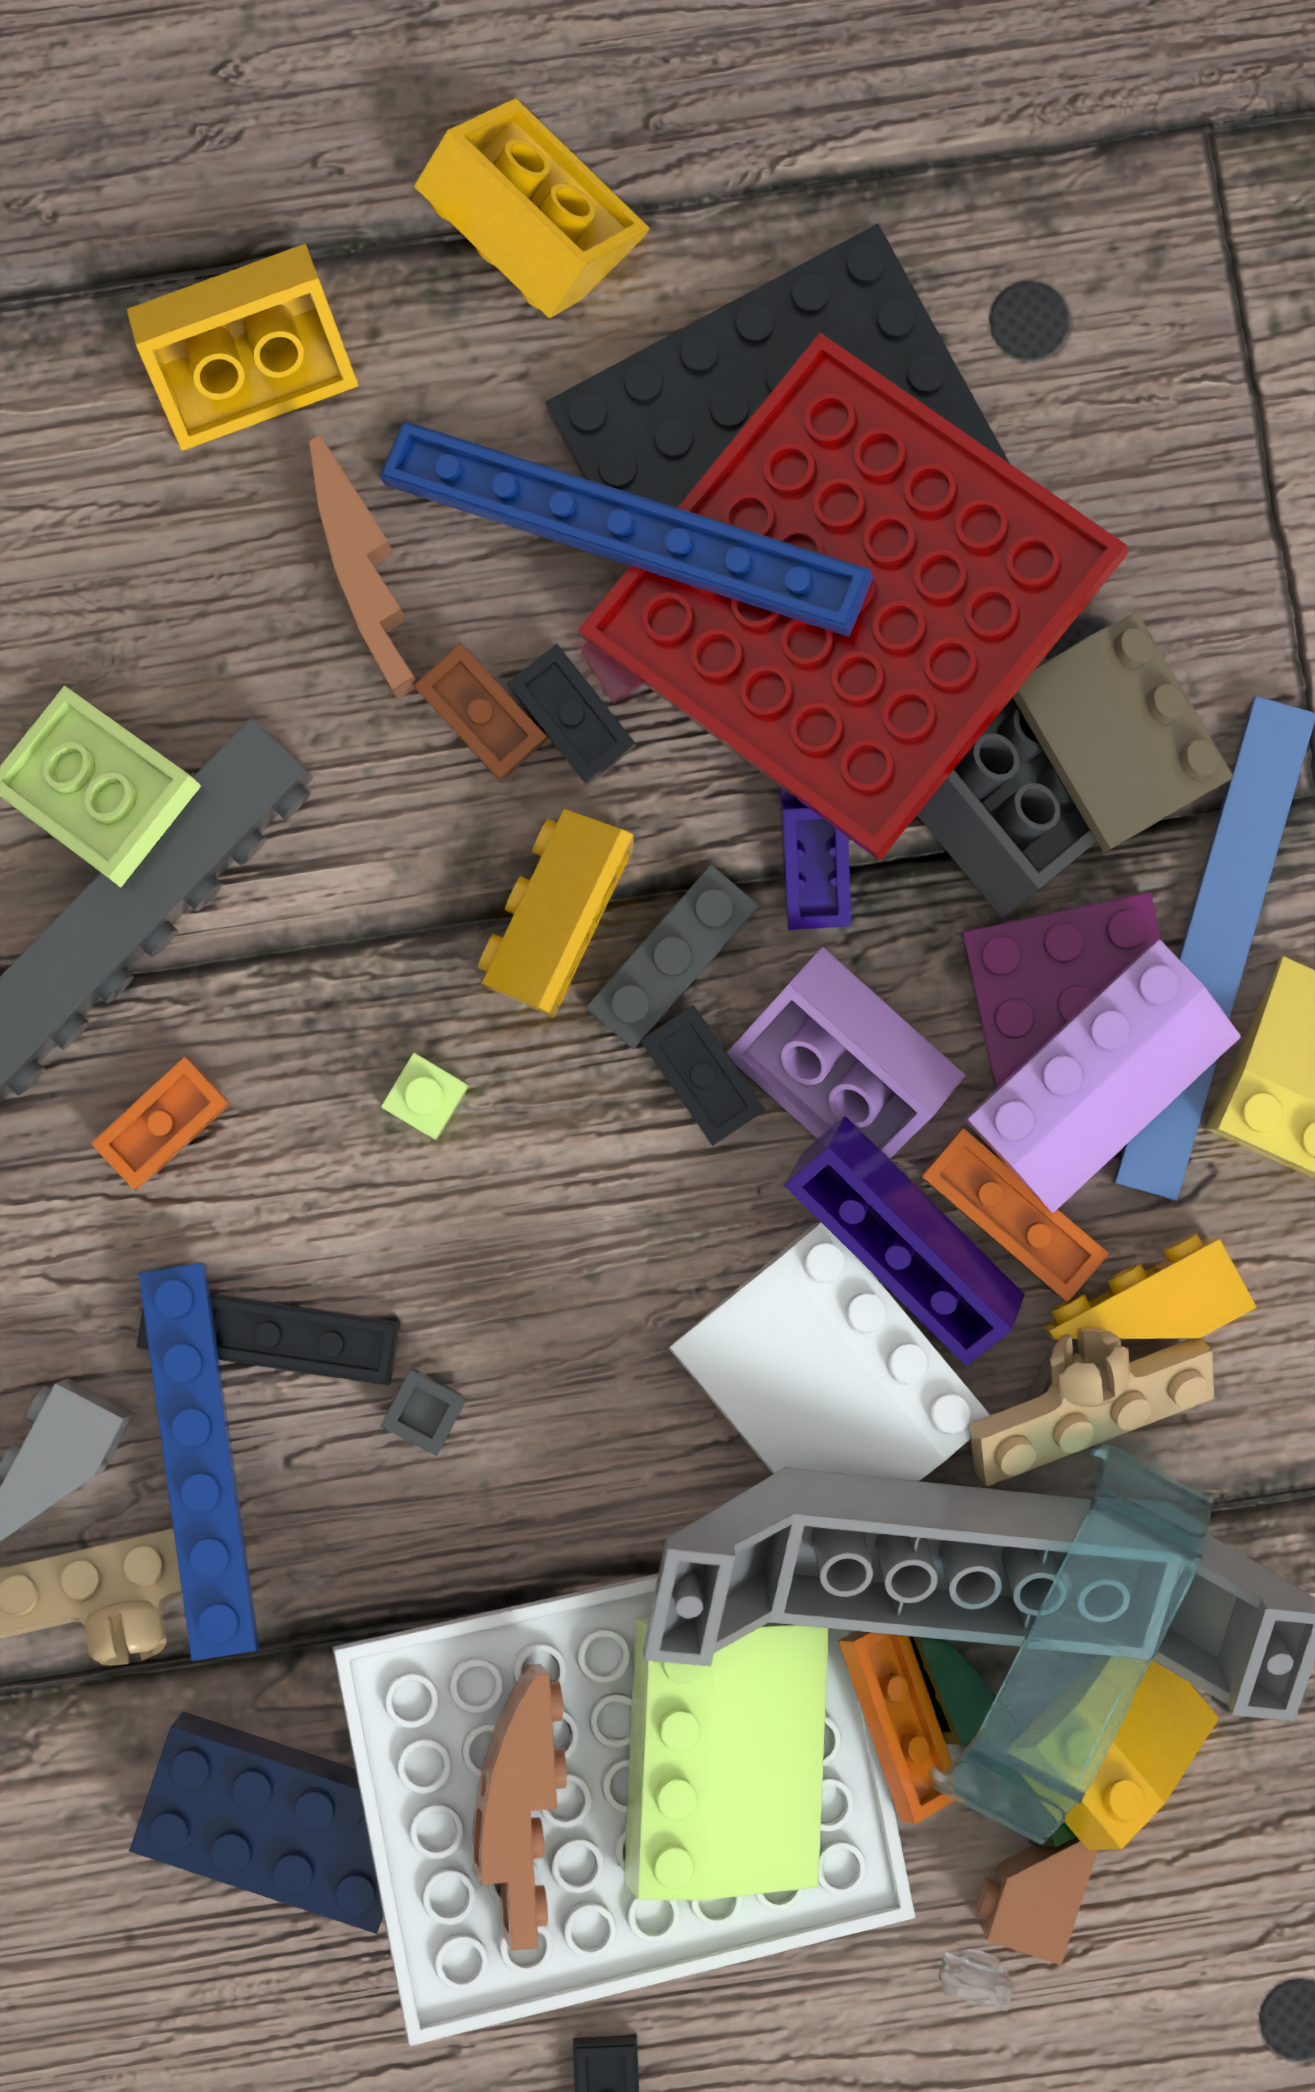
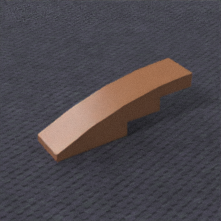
M318 434L309 440L317 505L334 569L362 637L397 699H400L415 689L414 684L417 681L388 637L387 632L406 621V618L399 604L374 567L394 553L384 533L321 435Z

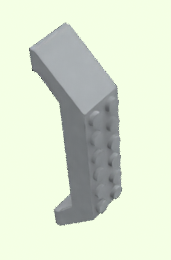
M785 1467L666 1538L643 1646L644 1660L711 1666L715 1652L767 1623H779L1151 1659L1227 1704L1232 1716L1295 1721L1315 1663V1598L1169 1509L1161 1506Z

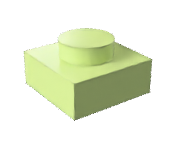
M413 1053L381 1108L431 1138L438 1140L468 1090L469 1085L418 1054Z

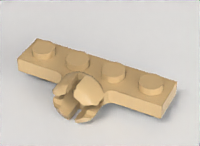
M1080 1328L1077 1332L1079 1352L1077 1354H1073L1072 1336L1068 1333L1063 1335L1051 1351L1052 1383L1046 1393L1030 1401L969 1423L975 1474L984 1486L988 1487L1214 1399L1212 1349L1202 1338H1192L1129 1362L1128 1348L1121 1347L1120 1339L1110 1331L1101 1328Z
M169 1529L0 1568V1639L71 1622H81L85 1628L89 1656L102 1665L129 1664L130 1654L140 1653L141 1661L160 1653L167 1643L162 1615L165 1605L175 1598L183 1597L174 1530Z

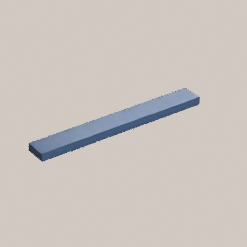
M1255 696L1251 701L1231 770L1234 778L1228 781L1178 954V959L1206 987L1228 1019H1230L1315 723L1314 712ZM1217 1060L1123 1147L1113 1183L1177 1201Z

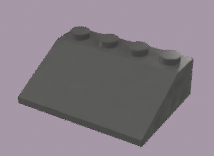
M1044 657L1037 667L1046 663L1047 659ZM1013 697L917 814L1002 918L1043 887L1096 842Z

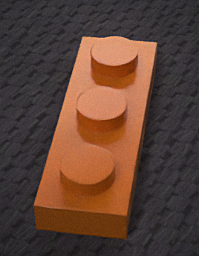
M961 1128L920 1175L924 1181L1065 1302H1069L1109 1255L1106 1250L1058 1209L1051 1213L1004 1162L964 1128Z
M855 1631L838 1640L900 1822L917 1824L962 1797L963 1792L910 1638L904 1635Z

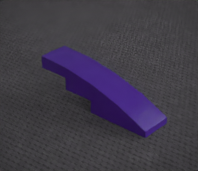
M779 786L788 930L851 926L848 837Z

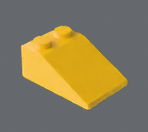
M1098 1654L1005 1749V1752L1088 1851L1120 1850L1127 1845L1166 1803L1219 1717L1190 1682L1151 1659Z

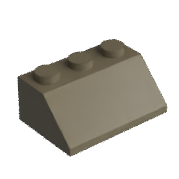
M1137 611L1090 635L1037 667L1013 696L1014 701L1103 853L1234 778Z

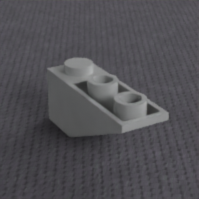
M69 1378L56 1382L52 1389L43 1386L27 1412L25 1420L32 1423L33 1426L23 1445L20 1446L13 1443L0 1463V1480L3 1481L0 1486V1542L107 1468L135 1413Z

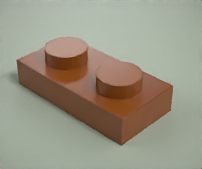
M462 643L456 646L414 684L415 689L500 782L547 741L546 735Z

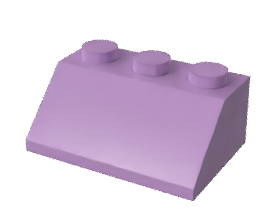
M823 946L727 1052L732 1062L817 1139L846 1116L888 1159L936 1114L965 1076L963 1072Z

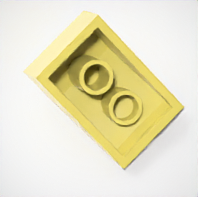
M1282 956L1279 959L1204 1130L1315 1179V970Z

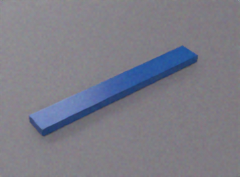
M406 421L402 422L379 476L385 486L850 637L873 580L870 569Z

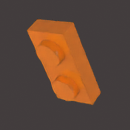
M184 1056L101 1133L91 1145L133 1190H139L232 1103L189 1057Z

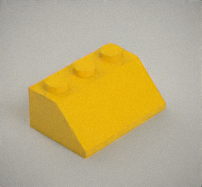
M517 98L447 130L414 185V188L431 203L432 208L441 218L455 226L476 247L477 252L485 261L496 266L521 291L525 300L533 307L540 309L549 319L581 301L645 237L650 229Z
M306 243L127 309L136 347L181 451L359 386Z
M567 809L563 810L558 822L547 818L532 849V853L541 857L530 880L523 876L518 878L505 906V911L514 914L504 937L492 934L478 963L477 968L487 972L482 981L485 987L551 1018L555 1017L633 852L634 834Z

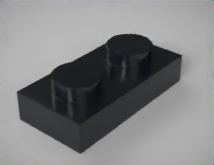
M558 644L507 682L510 690L585 785H588L636 747L633 739Z
M694 1005L641 1040L647 1052L712 1146L765 1111L759 1099Z

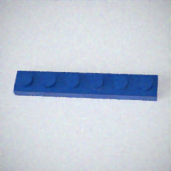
M196 1263L140 1272L138 1274L191 1661L257 1651L260 1648L206 1264Z

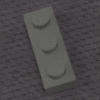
M711 864L586 1006V1009L634 1050L758 909L759 905Z

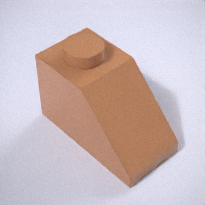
M1075 1837L1057 1847L1033 1845L1000 1862L994 1881L987 1878L983 1881L975 1906V1916L981 1918L980 1926L986 1940L1062 1965L1098 1850L1088 1851L1082 1842Z

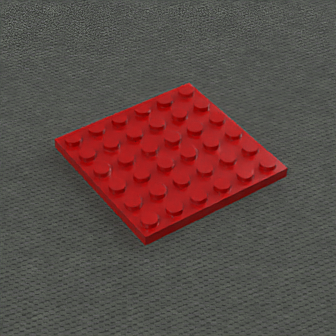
M819 333L677 508L870 569L873 580L850 637L633 566H629L578 631L583 639L880 861L1128 555L1127 545L828 337Z

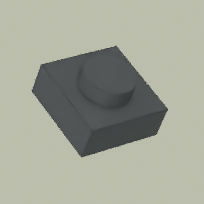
M412 1367L380 1426L437 1456L468 1396Z

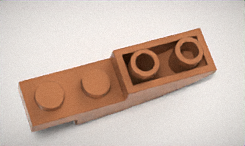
M541 1664L527 1665L508 1696L495 1725L485 1755L475 1804L473 1873L480 1885L500 1883L502 1934L511 1951L538 1948L537 1927L547 1926L546 1891L544 1885H535L533 1859L544 1857L543 1827L540 1817L531 1818V1811L557 1809L556 1789L566 1788L567 1785L565 1753L562 1747L554 1748L553 1722L562 1721L561 1685L559 1680L550 1681V1673Z

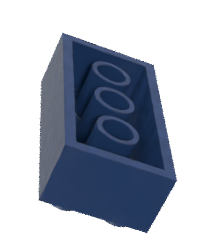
M183 1711L170 1726L129 1852L377 1934L383 1919V1911L356 1769Z

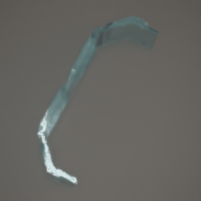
M1103 1443L1101 1448L1092 1446L1088 1455L1100 1460L1090 1509L976 1737L946 1771L932 1765L928 1772L934 1779L932 1786L940 1793L1040 1845H1043L1064 1822L1066 1814L1077 1803H1081L1086 1791L1092 1785L1132 1704L1133 1696L1150 1661L1155 1657L1195 1576L1196 1568L1203 1556L1201 1554L1202 1542L1208 1530L1213 1499L1107 1443Z

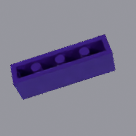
M846 1116L801 1153L784 1186L966 1366L1013 1330L1025 1294Z

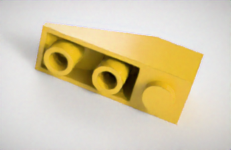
M1193 1233L1164 1248L1162 1251L1167 1259L1144 1271L1141 1263H1137L1107 1279L1110 1290L1088 1301L1085 1294L1082 1293L1072 1297L1069 1302L1064 1301L1050 1311L1055 1320L1041 1328L1046 1336L1054 1340L1060 1339L1067 1333L1072 1336V1339H1078V1330L1085 1327L1101 1328L1110 1331L1119 1339L1201 1338L1257 1308L1221 1240L1211 1237L1200 1240L1198 1234Z

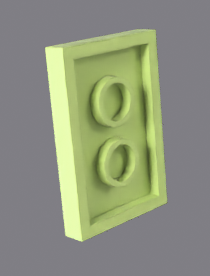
M65 685L0 766V797L119 887L123 886L201 787L188 773Z

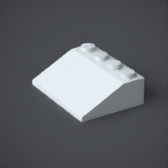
M817 1222L806 1229L668 1347L772 1474L786 1467L920 1481L971 1439L969 1423L990 1416L873 1273L821 1222Z

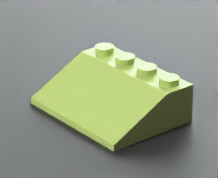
M636 1617L624 1884L637 1900H712L818 1887L829 1628L767 1623L715 1652L711 1666L644 1660L643 1646L649 1618Z

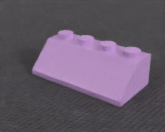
M1159 939L1145 948L963 1120L1049 1211L1054 1213L1241 1036L1206 987Z

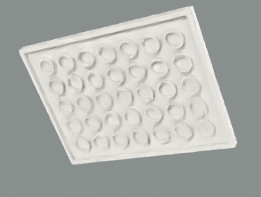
M659 1573L332 1647L409 2045L413 2046L915 1918L892 1796L838 1640L855 1631L831 1628L828 1631L818 1887L712 1900H637L624 1884L636 1617L650 1618ZM541 1664L550 1673V1681L559 1680L561 1685L562 1721L553 1722L554 1748L562 1747L565 1753L567 1785L566 1788L556 1789L557 1809L531 1811V1818L540 1817L543 1827L544 1857L533 1859L535 1885H544L546 1891L547 1926L537 1927L538 1948L511 1951L502 1934L500 1883L480 1885L473 1873L475 1804L485 1755L495 1725L508 1696L527 1665Z

